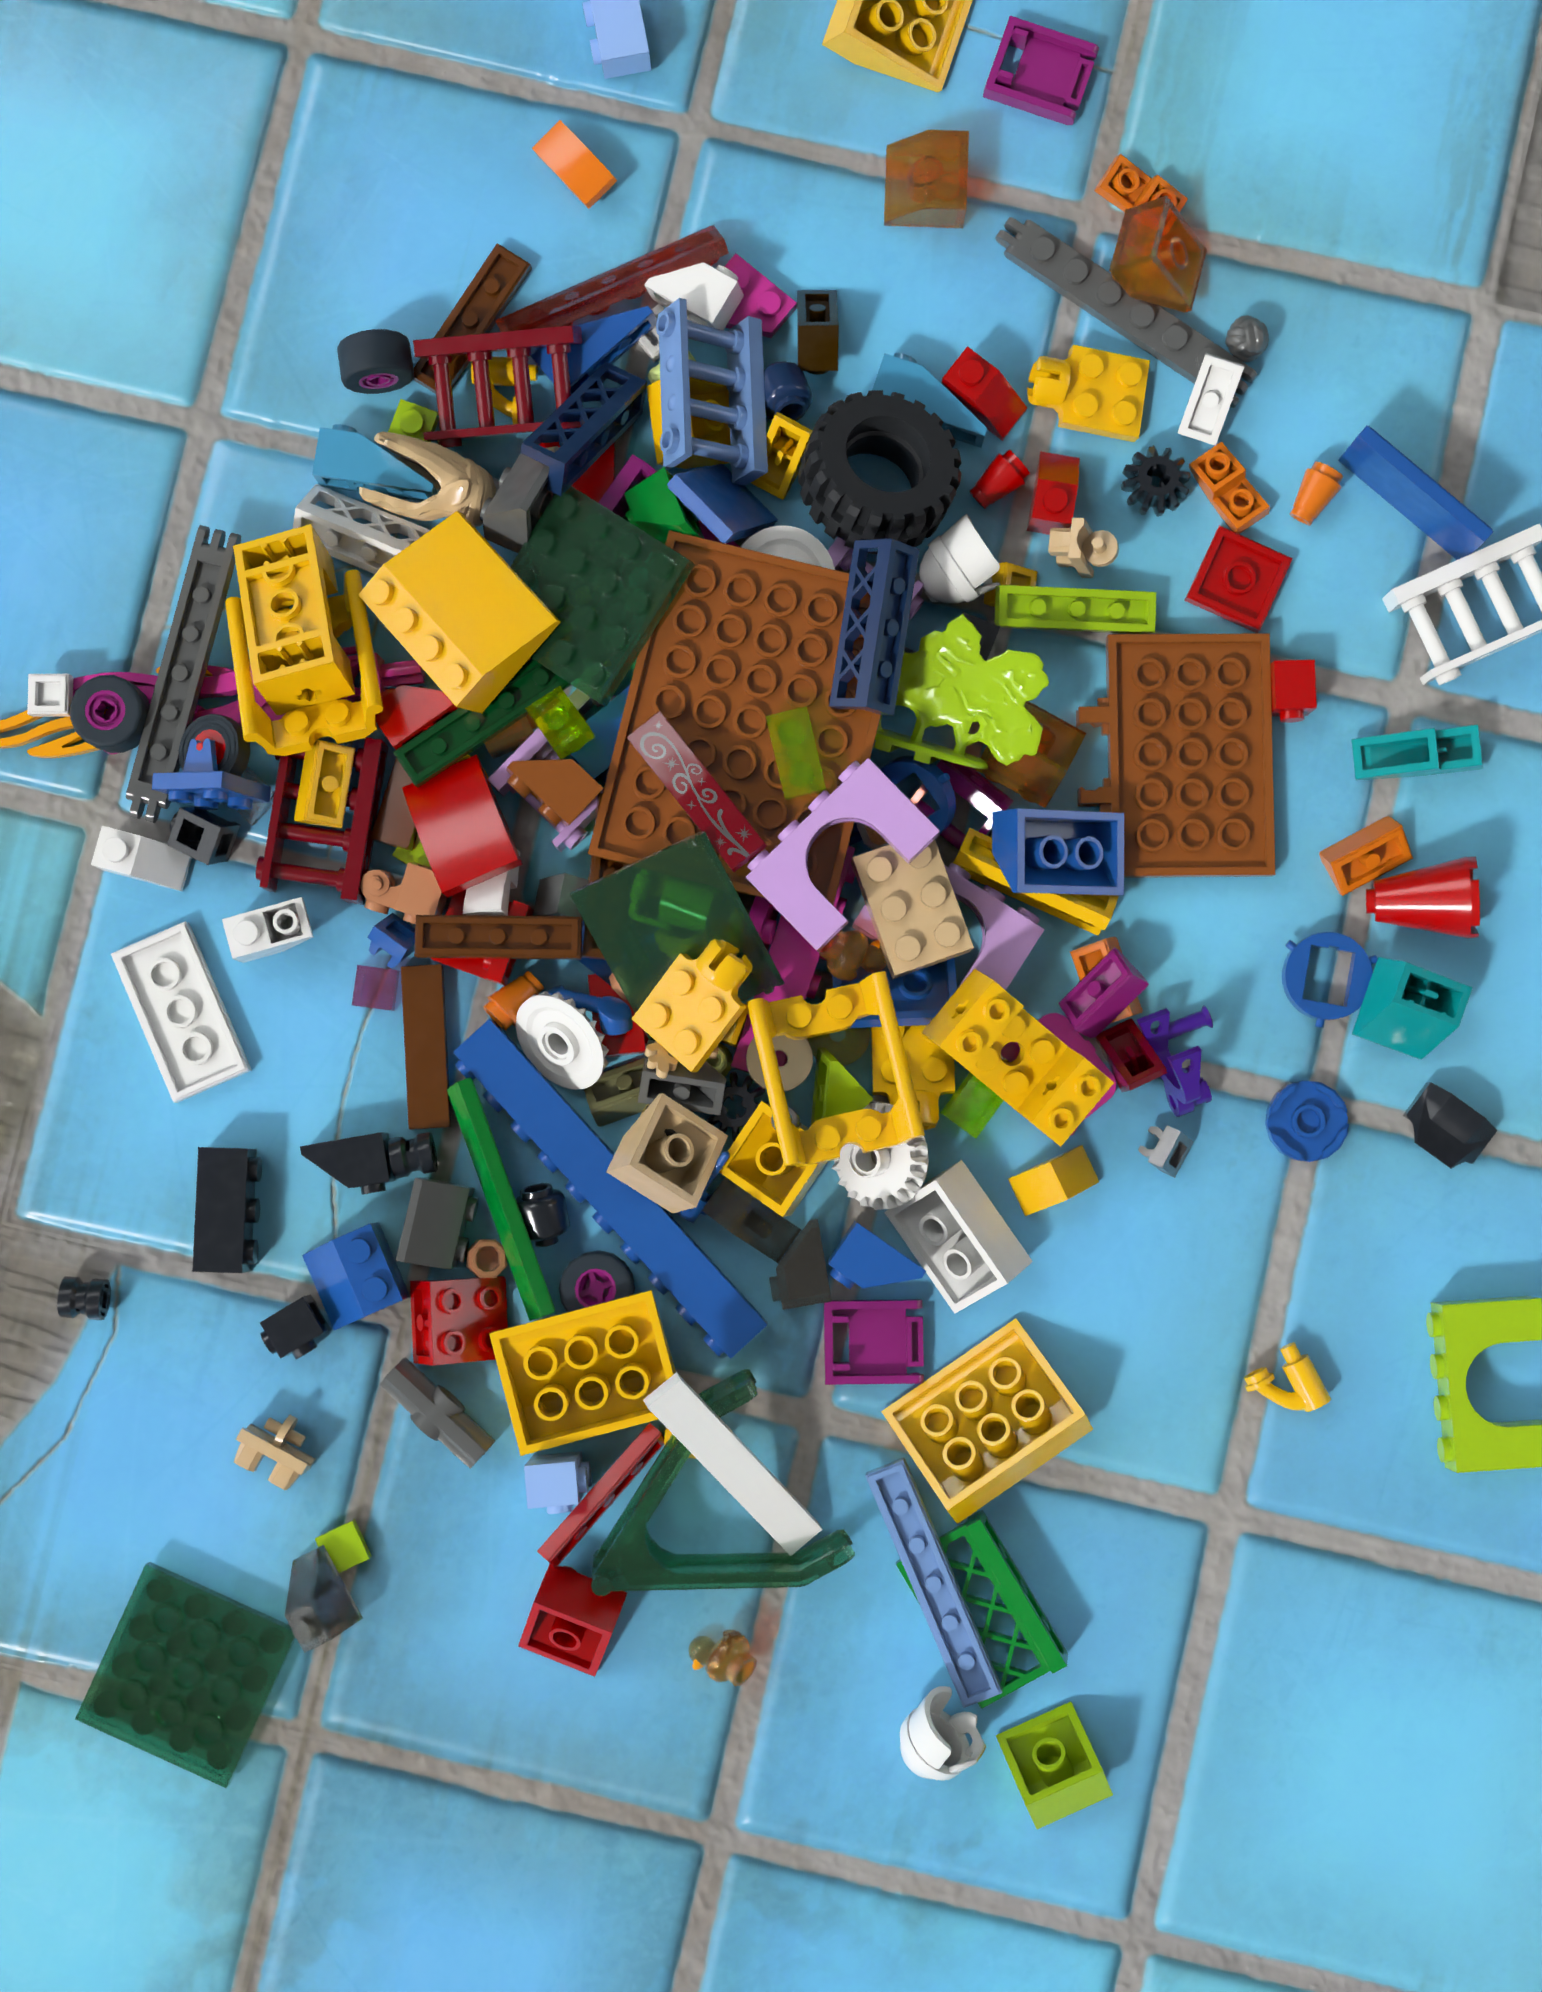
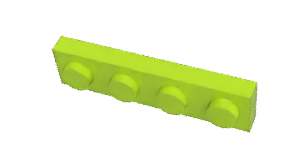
M1017 585L996 586L995 625L1000 626V628L1133 634L1155 633L1156 592Z

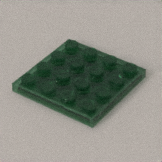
M571 486L562 496L555 494L532 530L528 543H524L510 566L560 621V624L531 658L598 703L607 706L695 564Z
M148 1562L142 1570L75 1720L227 1788L234 1777L299 1629L152 1562Z

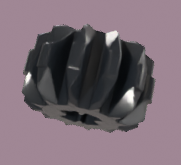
M1154 445L1148 448L1146 456L1136 452L1132 457L1133 464H1126L1122 473L1128 479L1122 482L1121 490L1132 492L1127 499L1128 505H1134L1138 501L1142 503L1139 511L1141 515H1145L1150 507H1153L1157 517L1163 515L1165 506L1175 511L1180 505L1179 499L1186 498L1189 493V489L1184 484L1190 480V472L1180 471L1185 463L1184 457L1177 458L1174 461L1169 459L1172 454L1171 448H1166L1162 456L1158 455ZM1152 476L1160 478L1159 487L1151 485Z
M731 1072L729 1077L731 1087H725L720 1115H716L706 1121L713 1126L720 1121L722 1125L719 1130L725 1134L728 1127L733 1128L732 1140L734 1142L740 1133L739 1128L745 1126L760 1102L755 1103L754 1099L763 1095L765 1089L758 1087L752 1093H749L747 1090L753 1083L752 1077L748 1075L742 1087H738L737 1073ZM733 1096H740L743 1098L742 1106L746 1108V1113L742 1117L736 1114V1119L728 1118V1109L723 1106L724 1102L729 1097L733 1101Z

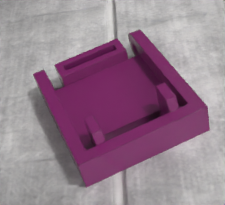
M1010 16L987 79L983 97L1065 125H1073L1076 117L1075 111L1079 109L1094 66V62L1090 60L1096 59L1099 47L1094 43ZM1009 46L1024 50L1015 76L1013 73L1001 70Z
M922 1299L824 1300L825 1385L924 1383V1374H907V1367L924 1366L923 1316H906V1309L915 1310L923 1308ZM833 1322L848 1323L849 1362H833Z

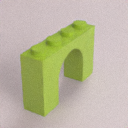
M1518 1296L1431 1302V1312L1427 1313L1426 1325L1429 1336L1434 1337L1435 1354L1430 1356V1369L1432 1377L1437 1379L1439 1395L1434 1397L1433 1406L1436 1419L1441 1421L1442 1437H1439L1437 1440V1451L1440 1461L1445 1463V1468L1456 1473L1542 1467V1420L1488 1422L1474 1410L1466 1391L1468 1369L1481 1351L1499 1343L1542 1340V1298Z

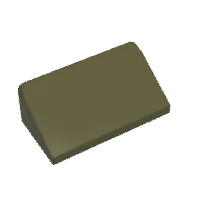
M645 1058L603 1072L604 1075L597 1082L584 1089L591 1114L598 1127L643 1112L647 1104L638 1103Z

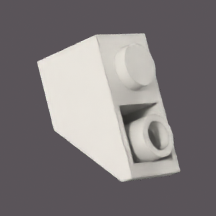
M302 897L222 919L232 959L242 963L281 953L313 938Z

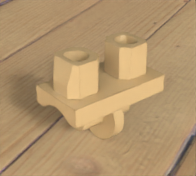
M1072 518L1071 528L1050 529L1048 552L1051 556H1056V563L1059 567H1075L1081 578H1093L1094 570L1090 564L1104 567L1113 563L1119 553V543L1109 531L1099 530L1093 532L1085 518Z
M289 1415L283 1424L272 1418L267 1420L264 1429L272 1432L276 1437L249 1424L246 1429L242 1428L236 1438L241 1443L238 1447L234 1463L248 1471L254 1472L257 1470L264 1455L273 1459L277 1464L268 1481L283 1490L291 1488L300 1475L310 1470L315 1458L286 1443L288 1441L300 1448L306 1439L304 1435L294 1431L298 1419L292 1415Z

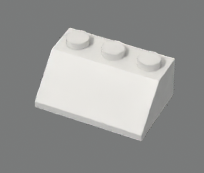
M962 1160L922 1185L921 1189L910 1201L884 1212L920 1265L926 1270L927 1275L954 1314L1008 1284L1033 1262Z

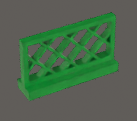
M983 1510L970 1516L967 1522L939 1537L945 1554L947 1553L949 1543L963 1535L973 1550L970 1564L949 1558L948 1561L952 1568L967 1572L962 1592L965 1601L989 1608L984 1628L977 1627L984 1645L986 1638L1010 1644L1006 1664L991 1661L996 1671L1003 1672L1001 1680L1003 1692L978 1702L981 1709L1049 1671L1053 1674L1067 1666L1068 1653ZM976 1557L983 1568L974 1566ZM899 1559L896 1562V1566L917 1599L902 1561ZM972 1573L988 1577L994 1585L991 1600L967 1594ZM997 1593L1001 1597L1004 1604L995 1602ZM993 1609L1011 1614L1016 1622L1013 1636L988 1630ZM1019 1629L1026 1640L1017 1638ZM1015 1646L1032 1650L1040 1664L1027 1671L1010 1666ZM1008 1674L1016 1676L1006 1682Z

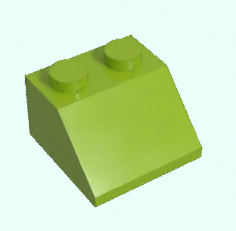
M1068 1702L996 1735L1036 1829H1040L1113 1796L1104 1771L1072 1702Z

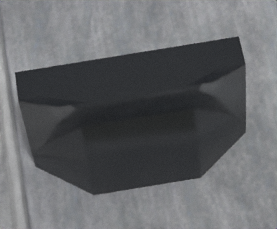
M1427 1082L1403 1114L1404 1117L1412 1122L1414 1143L1450 1169L1464 1162L1473 1164L1498 1131L1484 1116L1452 1093L1432 1082Z

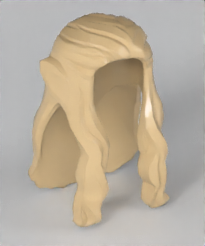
M384 431L375 435L374 440L376 443L385 446L398 456L423 466L439 482L441 489L436 495L422 502L415 503L359 486V494L363 500L370 502L373 506L381 507L394 514L403 515L415 520L433 521L449 517L454 512L459 511L474 527L483 525V521L480 520L483 504L487 498H494L496 494L493 478L486 469L477 465L473 460L464 458L457 452L436 443Z

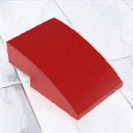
M477 755L450 766L418 788L414 783L402 787L423 849L439 888L446 897L455 895L523 864L509 833L510 829Z

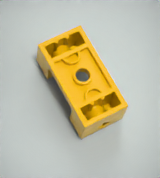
M312 524L234 545L233 549L253 684L274 713L278 716L297 708L354 695L355 690L350 660L333 635L327 595L338 593L333 559ZM293 605L288 612L277 613L278 609Z
M974 968L922 1033L1061 1147L1114 1082L1024 1010V1006L999 984ZM1009 1042H1017L1020 1047L1018 1057L1012 1062H1003L1001 1059L1002 1048Z

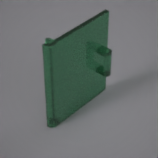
M705 831L695 833L570 893L574 904L635 1013L680 953L688 954L695 960L713 939H722L739 949L736 956L741 959L745 954L752 963L751 973L738 990V997L741 1002L762 992L770 994L774 991L775 986L785 984ZM646 1032L649 1040L656 1041Z

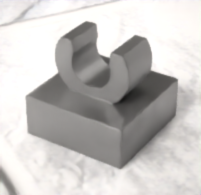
M1168 1125L1164 1131L1158 1127L1151 1126L1148 1131L1159 1138L1154 1149H1147L1140 1145L1138 1150L1149 1159V1163L1161 1172L1175 1178L1193 1141L1181 1131Z

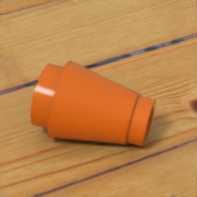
M1316 461L1311 469L1307 468L1290 516L1303 524L1311 526L1314 519L1318 517L1341 490L1340 482L1343 479V475L1334 468Z
M527 971L522 976H519L488 996L489 1002L483 1006V1009L503 1030H507L511 1025L516 1027V1016L520 1006L534 994L539 995L544 987L532 973Z

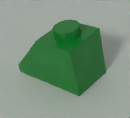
M665 467L624 493L630 508L626 512L629 522L638 533L644 531L655 543L666 544L669 531L704 539L696 516L668 488L667 484L673 476Z

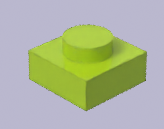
M400 399L388 432L424 441L423 432L436 430L439 422L438 412Z

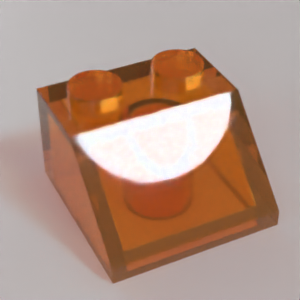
M926 130L887 145L884 226L963 228L967 209L969 131Z
M1166 195L1125 210L1109 271L1113 279L1122 286L1131 298L1185 313L1192 311L1207 249Z
M1027 701L1024 705L1025 708L1043 728L1037 754L1034 756L1024 755L1019 761L1006 766L996 760L987 746L980 758L986 761L988 769H974L984 774L990 781L1000 783L1020 794L1026 801L1036 803L1046 809L1087 733Z

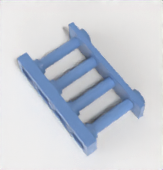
M678 298L658 314L656 322V332L659 335L662 414L660 448L663 451V467L672 469L692 456V454L729 462L732 467V483L746 486L768 472L762 320L747 316L728 331L687 321V300ZM688 339L725 348L728 369L689 360ZM689 377L725 385L729 391V407L690 398ZM691 416L728 424L731 446L692 437Z

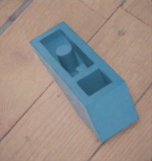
M884 353L872 390H883V395L891 396L892 392L905 395V400L912 403L916 399L926 406L924 410L930 415L934 412L943 421L941 426L943 430L949 429L955 440L982 448L987 427L923 365L917 364V361L911 356L902 353H895L892 356Z
M341 424L333 425L332 429L320 427L312 475L319 485L358 492L360 486L389 496L424 501L437 494L431 482L361 433H357L355 428Z

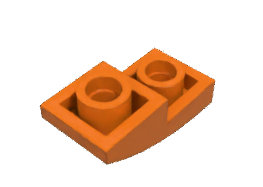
M561 120L532 147L536 155L588 209L617 182L611 172Z
M1122 154L1114 158L1094 189L1095 192L1120 210L1162 233H1166L1188 200L1187 197L1158 174L1150 178Z
M1222 441L1189 463V469L1202 491L1233 532L1240 534L1269 514L1270 506L1245 478L1246 469Z

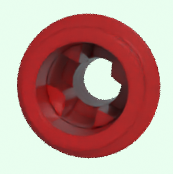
M1011 450L1006 451L1003 455L998 453L969 492L986 509L990 504L995 503L1024 485V479L1030 472Z

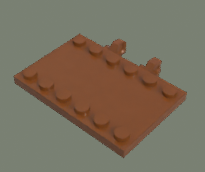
M1270 633L1108 634L1106 637L1107 697L1098 698L1097 706L1078 707V710H1076V727H1079L1081 724L1090 723L1094 728L1101 727V736L1108 737V778H1103L1102 787H1098L1095 790H1085L1083 787H1080L1077 790V807H1099V812L1124 813V878L1272 877L1276 875Z

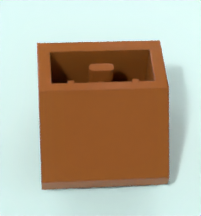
M573 759L512 761L506 769L511 775L507 783L523 798L532 794L542 804L538 811L555 827L560 822L565 826H569L603 789Z

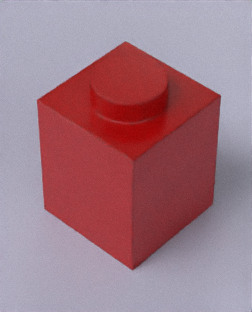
M1274 660L1270 664L1272 716H1280V722L1286 723L1303 721L1305 716H1308L1317 708L1315 660Z

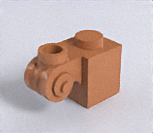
M408 862L402 883L398 886H395V878L387 870L368 871L361 879L360 888L366 898L364 907L367 909L388 914L389 908H393L404 913V921L413 924L416 922V915H442L447 897L442 894L430 867L415 862Z

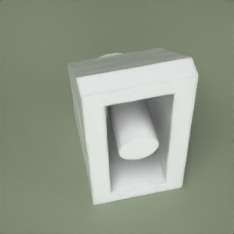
M704 262L648 278L644 285L651 298L665 307L671 305L678 298L686 299L688 320L720 330H724L744 297L736 274L722 265H718L715 269Z
M102 826L91 865L114 874L183 891L192 857L165 843Z

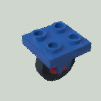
M217 714L201 716L188 726L181 738L178 750L179 762L183 772L153 773L152 790L169 794L168 800L172 802L194 803L193 807L196 809L218 810L219 804H228L227 807L250 810L253 809V803H270L271 786L242 778L250 758V742L244 740L242 726L226 716Z

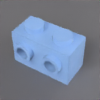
M589 0L582 2L586 26H595L597 36L596 39L590 40L594 65L602 64L604 78L608 79L651 71L649 48L639 0Z
M582 1451L533 1455L524 1465L528 1509L547 1507L548 1514L573 1511L572 1506L579 1504L585 1492H588V1487L592 1485L590 1461L583 1462Z

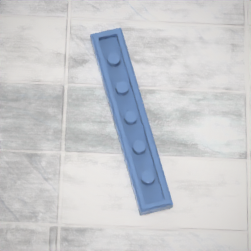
M905 1457L867 1472L865 1476L963 1708L1002 1694V1685Z

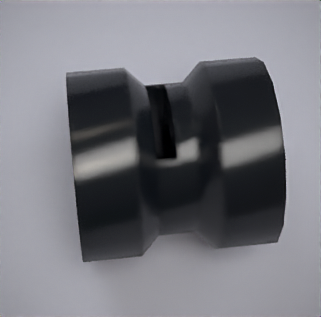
M431 1132L417 1134L414 1139L410 1140L404 1137L389 1139V1158L395 1178L408 1177L413 1171H421L423 1174L437 1172V1153Z
M65 1276L61 1281L58 1292L57 1310L59 1316L75 1318L81 1313L90 1320H104L109 1310L111 1298L109 1280L95 1278L90 1282L83 1283L80 1277Z

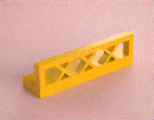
M969 828L953 862L966 870L971 875L970 879L988 885L1001 893L1097 936L1109 924L1119 897L1113 895L1013 893L992 854V837L972 828Z

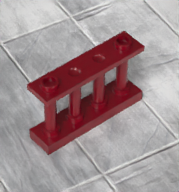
M570 325L413 340L415 357L428 358L429 365H433L440 431L423 432L424 441L437 440L439 445L446 448L462 446L461 438L534 432L543 422L534 423L528 357L532 356L531 349L546 347L547 354H551L557 409L571 396L567 353H571V345L583 344L581 327ZM507 351V358H512L518 424L495 426L488 361L492 360V352ZM467 355L468 362H472L479 421L478 428L456 429L449 364H453V356ZM579 421L562 422L561 426L563 429L580 428L581 424Z
M366 738L364 748H359L358 751H355L353 767H355L356 772H360L358 788L353 787L351 791H348L346 807H349V811L354 812L352 828L347 827L345 831L287 823L291 799L297 800L300 784L294 783L297 759L304 760L305 752L288 756L275 755V759L279 761L265 854L264 856H259L256 865V879L260 880L259 887L269 892H276L278 879L336 887L337 891L341 892L340 898L347 903L364 905L365 896L362 894L360 885L361 879L370 869L374 843L371 835L378 816L389 748L383 740ZM289 839L343 847V851L348 852L345 868L340 867L339 871L281 863L284 840Z

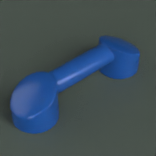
M564 985L555 986L546 991L550 995L559 992L564 1000L573 998L576 1008H586V1011L598 1013L600 1029L604 1034L620 1035L633 1028L631 1009L619 998L612 996L597 997L564 989Z

